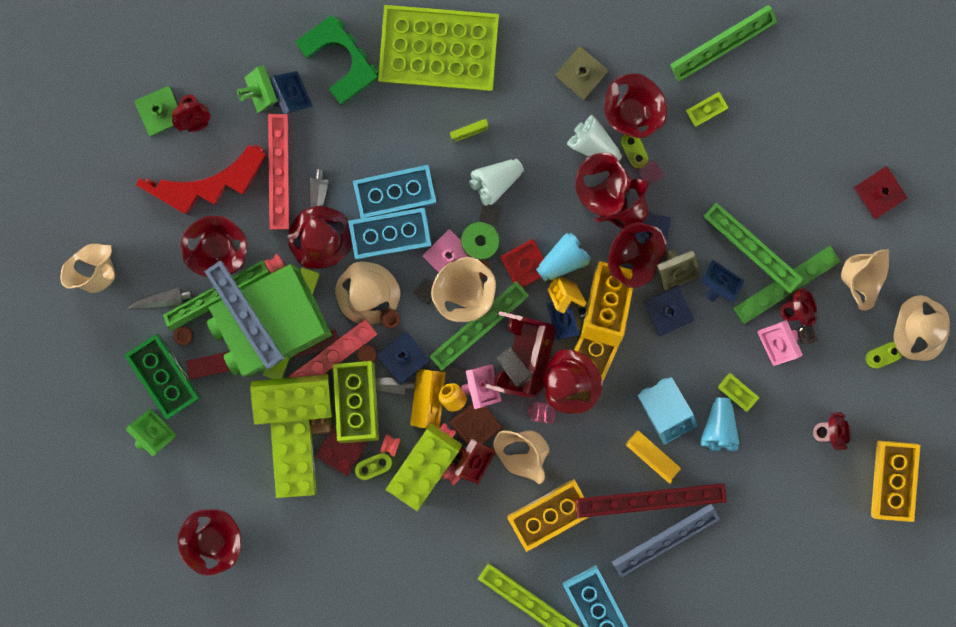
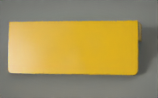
M563 276L553 279L547 289L557 311L563 314L571 301L583 307L586 305V301L577 284Z
M420 369L416 373L411 426L428 428L431 423L440 429L442 404L438 396L441 388L445 385L446 372Z
M638 430L625 444L669 484L681 469Z

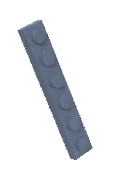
M219 261L204 271L266 369H270L285 359L224 263Z
M709 504L645 543L635 547L633 550L612 561V564L622 578L720 519L712 504Z

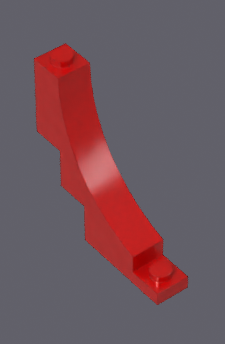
M256 144L254 147L248 145L234 163L211 177L192 182H174L161 179L157 187H154L156 183L152 180L139 178L136 186L180 212L189 215L199 196L217 205L227 186L245 195L267 155L264 154L265 149Z

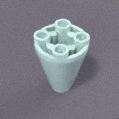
M593 115L587 118L585 124L582 122L578 124L574 130L576 132L575 136H572L567 142V145L573 150L589 157L598 153H611L616 156L618 162L622 157L619 153L620 150Z
M510 159L475 169L471 172L472 179L469 181V184L474 191H478L480 200L485 206L491 205L521 176L524 168L518 159Z

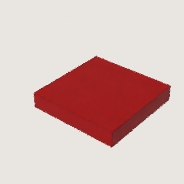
M534 239L500 256L513 283L517 281L522 288L542 278L536 269L540 267L539 264L544 260V257Z

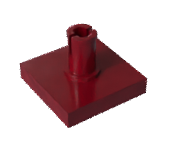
M887 166L853 187L874 219L908 198Z
M471 439L467 448L461 447L460 453H457L455 456L460 461L453 474L479 484L495 455V450Z

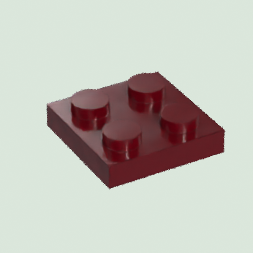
M334 424L332 433L328 434L315 457L348 476L368 443L338 442L337 426Z

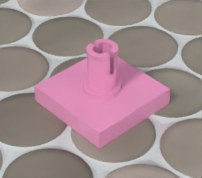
M450 229L423 255L438 272L454 260L469 257L462 249L461 240Z
M787 320L757 331L773 366L803 355L797 343L800 335L797 330L791 331Z
M493 364L466 371L468 384L462 385L461 389L466 395H471L474 409L501 402L499 391L481 387V383L494 385L496 375Z

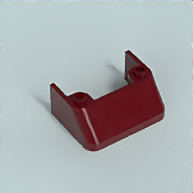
M499 311L498 315L510 318L508 330L511 334L515 335L507 372L500 371L494 378V385L481 383V387L535 399L542 390V373L549 361L555 337V326L550 323Z

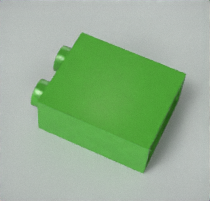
M289 264L241 290L285 359L282 361L333 336L299 267ZM221 300L210 306L209 309L213 318L207 320V324L214 338L217 341L224 338L230 352L224 354L225 362L234 375L241 372L242 376L250 378L266 370L265 365L224 301Z

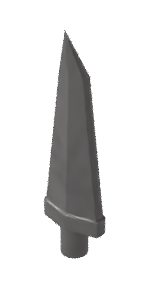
M317 169L316 179L310 178V208L324 205L329 180H323L324 170Z
M178 287L136 300L127 309L180 306L184 304L183 300L192 299L191 291L181 292V288Z
M394 377L375 378L376 391L405 395V389L415 390V382L405 381L400 385Z

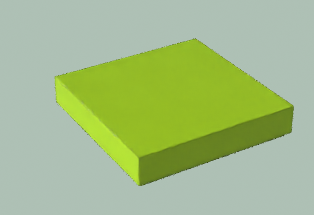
M486 119L450 132L452 142L455 143L488 130V122Z

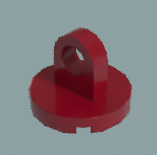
M190 94L184 96L180 100L179 106L172 112V123L180 131H183V129L188 130V132L200 131L209 124L208 121L211 119L208 107L199 103L197 98Z
M806 288L796 290L793 300L785 302L780 308V315L784 320H799L805 327L814 325L817 321V317H814V313L817 312L816 302L813 295L809 291L806 292ZM786 307L792 308L794 315H789L786 312Z
M842 412L832 413L829 422L819 423L813 429L814 438L819 442H831L833 448L837 451L847 449L848 446L846 444L850 441V425L848 421L844 420L846 415ZM825 427L827 429V435L824 438H822L820 436V430Z

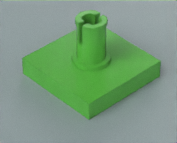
M264 65L256 67L244 77L248 87L237 90L238 96L242 95L239 97L241 101L252 98L257 113L264 112L277 102Z
M170 86L134 101L150 137L174 127L172 112L179 105Z
M151 408L125 429L136 440L135 446L140 450L145 449L152 457L177 436Z

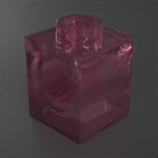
M533 401V405H529L528 417H531V421L554 424L556 409L550 406L549 403Z

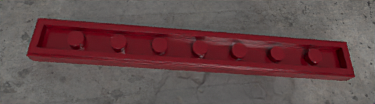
M336 329L330 330L333 336L291 358L321 352L338 339ZM228 352L186 360L189 379L230 371L224 359V354Z
M725 483L576 498L575 509L576 518L725 503L727 500Z

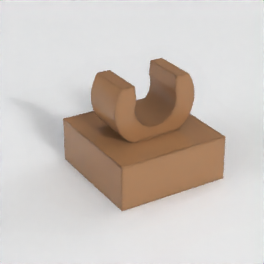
M332 418L311 419V434L332 433Z

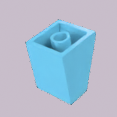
M672 377L660 380L657 385L652 388L643 389L641 394L638 395L644 410L664 445L697 427L694 414Z

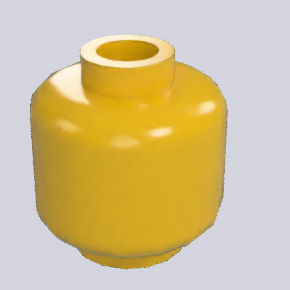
M455 383L444 385L438 396L441 404L450 412L460 410L467 401L465 392Z

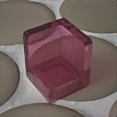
M655 160L638 170L642 179L648 181L649 186L665 176Z

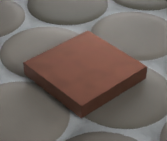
M473 403L449 421L467 445H469L471 439L483 444L503 428L486 406L474 409Z

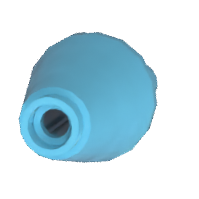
M566 233L539 264L540 267L536 269L544 281L555 279L585 267L592 260L586 251L578 247L580 242L572 233Z
M716 398L701 437L700 443L702 447H709L711 451H721V448H727L728 451H738L739 437L731 399Z

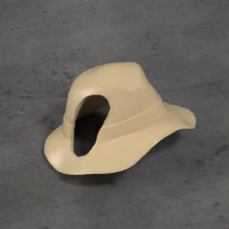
M89 244L84 246L63 264L60 275L62 285L66 288L77 287L89 293H98L107 288L116 276L110 258L113 245ZM80 260L97 266L91 278L76 272L74 265L77 261Z
M889 249L878 250L873 254L853 255L843 266L841 279L851 289V293L860 310H869L874 307L888 273ZM855 290L859 291L861 294L865 296V301L863 303L860 295Z
M473 257L460 258L448 263L441 269L432 286V300L440 314L448 320L456 322L474 321L486 314L491 308L494 301L496 281L490 269L478 259ZM480 272L488 277L484 287L479 275ZM449 301L466 308H455L449 312L445 307V302Z
M364 261L350 265L339 277L335 287L340 310L348 319L357 324L364 319H367L371 325L381 323L380 315L382 312L380 310H369L385 301L389 303V308L396 310L401 296L398 282L386 268ZM351 278L349 298L348 291L343 288V283Z
M922 295L911 297L905 301L900 308L894 331V342L898 351L910 360L928 361L937 357L947 343L950 332L949 315L946 309L940 303ZM923 302L930 305L936 313L924 315ZM917 337H922L927 342L928 347L921 352L912 353L911 348Z
M532 430L520 433L512 431L499 432L494 440V450L503 466L514 475L529 478L537 484L542 483L545 479L542 465L549 453V446L545 439L539 433ZM514 442H525L530 447V451L526 454L506 455L503 452L504 447Z

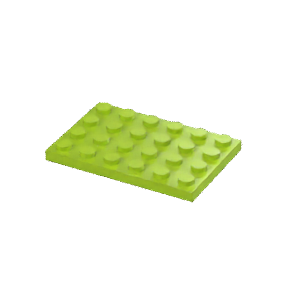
M384 5L378 82L493 91L499 14Z

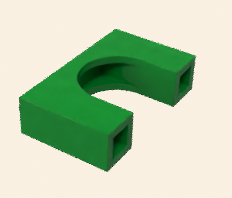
M331 15L296 40L295 43L307 59H310L323 48L330 45L342 46L350 52L352 67L349 73L329 88L342 106L377 81L378 77L376 74L379 72L373 64L369 65L366 62L367 55L362 48H356L354 45L356 40L351 33L346 34L342 29L345 25L339 17L335 19Z

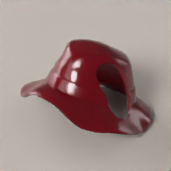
M633 73L621 76L610 84L604 102V112L607 121L615 130L634 138H644L650 136L665 124L667 119L665 97L660 88L649 78ZM627 84L628 90L617 105L620 95L618 86ZM649 126L643 132L638 130V127Z
M598 153L588 157L580 165L575 179V189L580 201L587 209L597 215L607 216L611 213H618L623 208L625 198L631 190V179L615 155L611 153ZM604 171L609 172V176L601 184L593 187L585 185V175H595Z
M635 178L631 181V189H635L639 198L632 207L628 209L626 197L624 206L618 213L600 216L599 218H594L596 222L609 221L622 230L632 223H643L649 214L645 196L649 187L648 181L640 178Z
M314 206L298 214L288 232V245L299 264L312 269L328 268L340 262L352 248L349 222L344 214L325 206ZM325 221L331 223L341 222L343 224V232H337ZM302 233L301 249H299L295 245L294 240L299 238Z
M215 215L202 217L190 225L182 235L181 253L183 261L191 271L201 276L208 277L204 271L219 261L224 263L230 274L237 272L245 262L247 252L246 236L228 218ZM203 234L195 249L190 250L188 240L196 239ZM231 238L241 242L238 251L235 250Z
M632 223L621 230L614 239L609 251L608 268L611 275L630 288L641 287L649 283L655 275L657 265L660 264L666 252V239L662 231L655 226L644 223ZM640 232L653 233L644 244H641L635 236L636 233ZM631 263L633 265L630 280L623 275L620 269L621 264Z
M570 349L558 351L547 363L542 373V384L546 400L550 406L559 412L567 414L586 412L597 403L601 395L603 383L600 372L593 361L581 352ZM580 391L590 392L588 402H584L581 399H566V397Z
M203 509L189 515L183 523L178 534L179 553L184 563L196 573L205 576L219 574L232 568L239 558L242 542L240 530L234 519L227 512L219 509ZM208 517L210 521L196 533L199 526L198 518ZM200 555L216 560L218 564L208 569L206 562Z

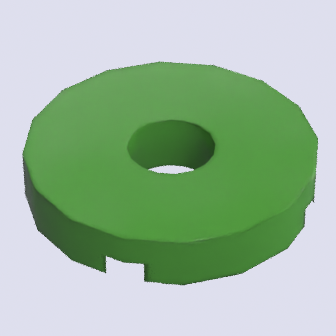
M484 222L472 223L465 229L461 237V246L465 254L479 261L492 257L497 251L500 242L495 228ZM482 237L485 240V245L478 246L475 238Z

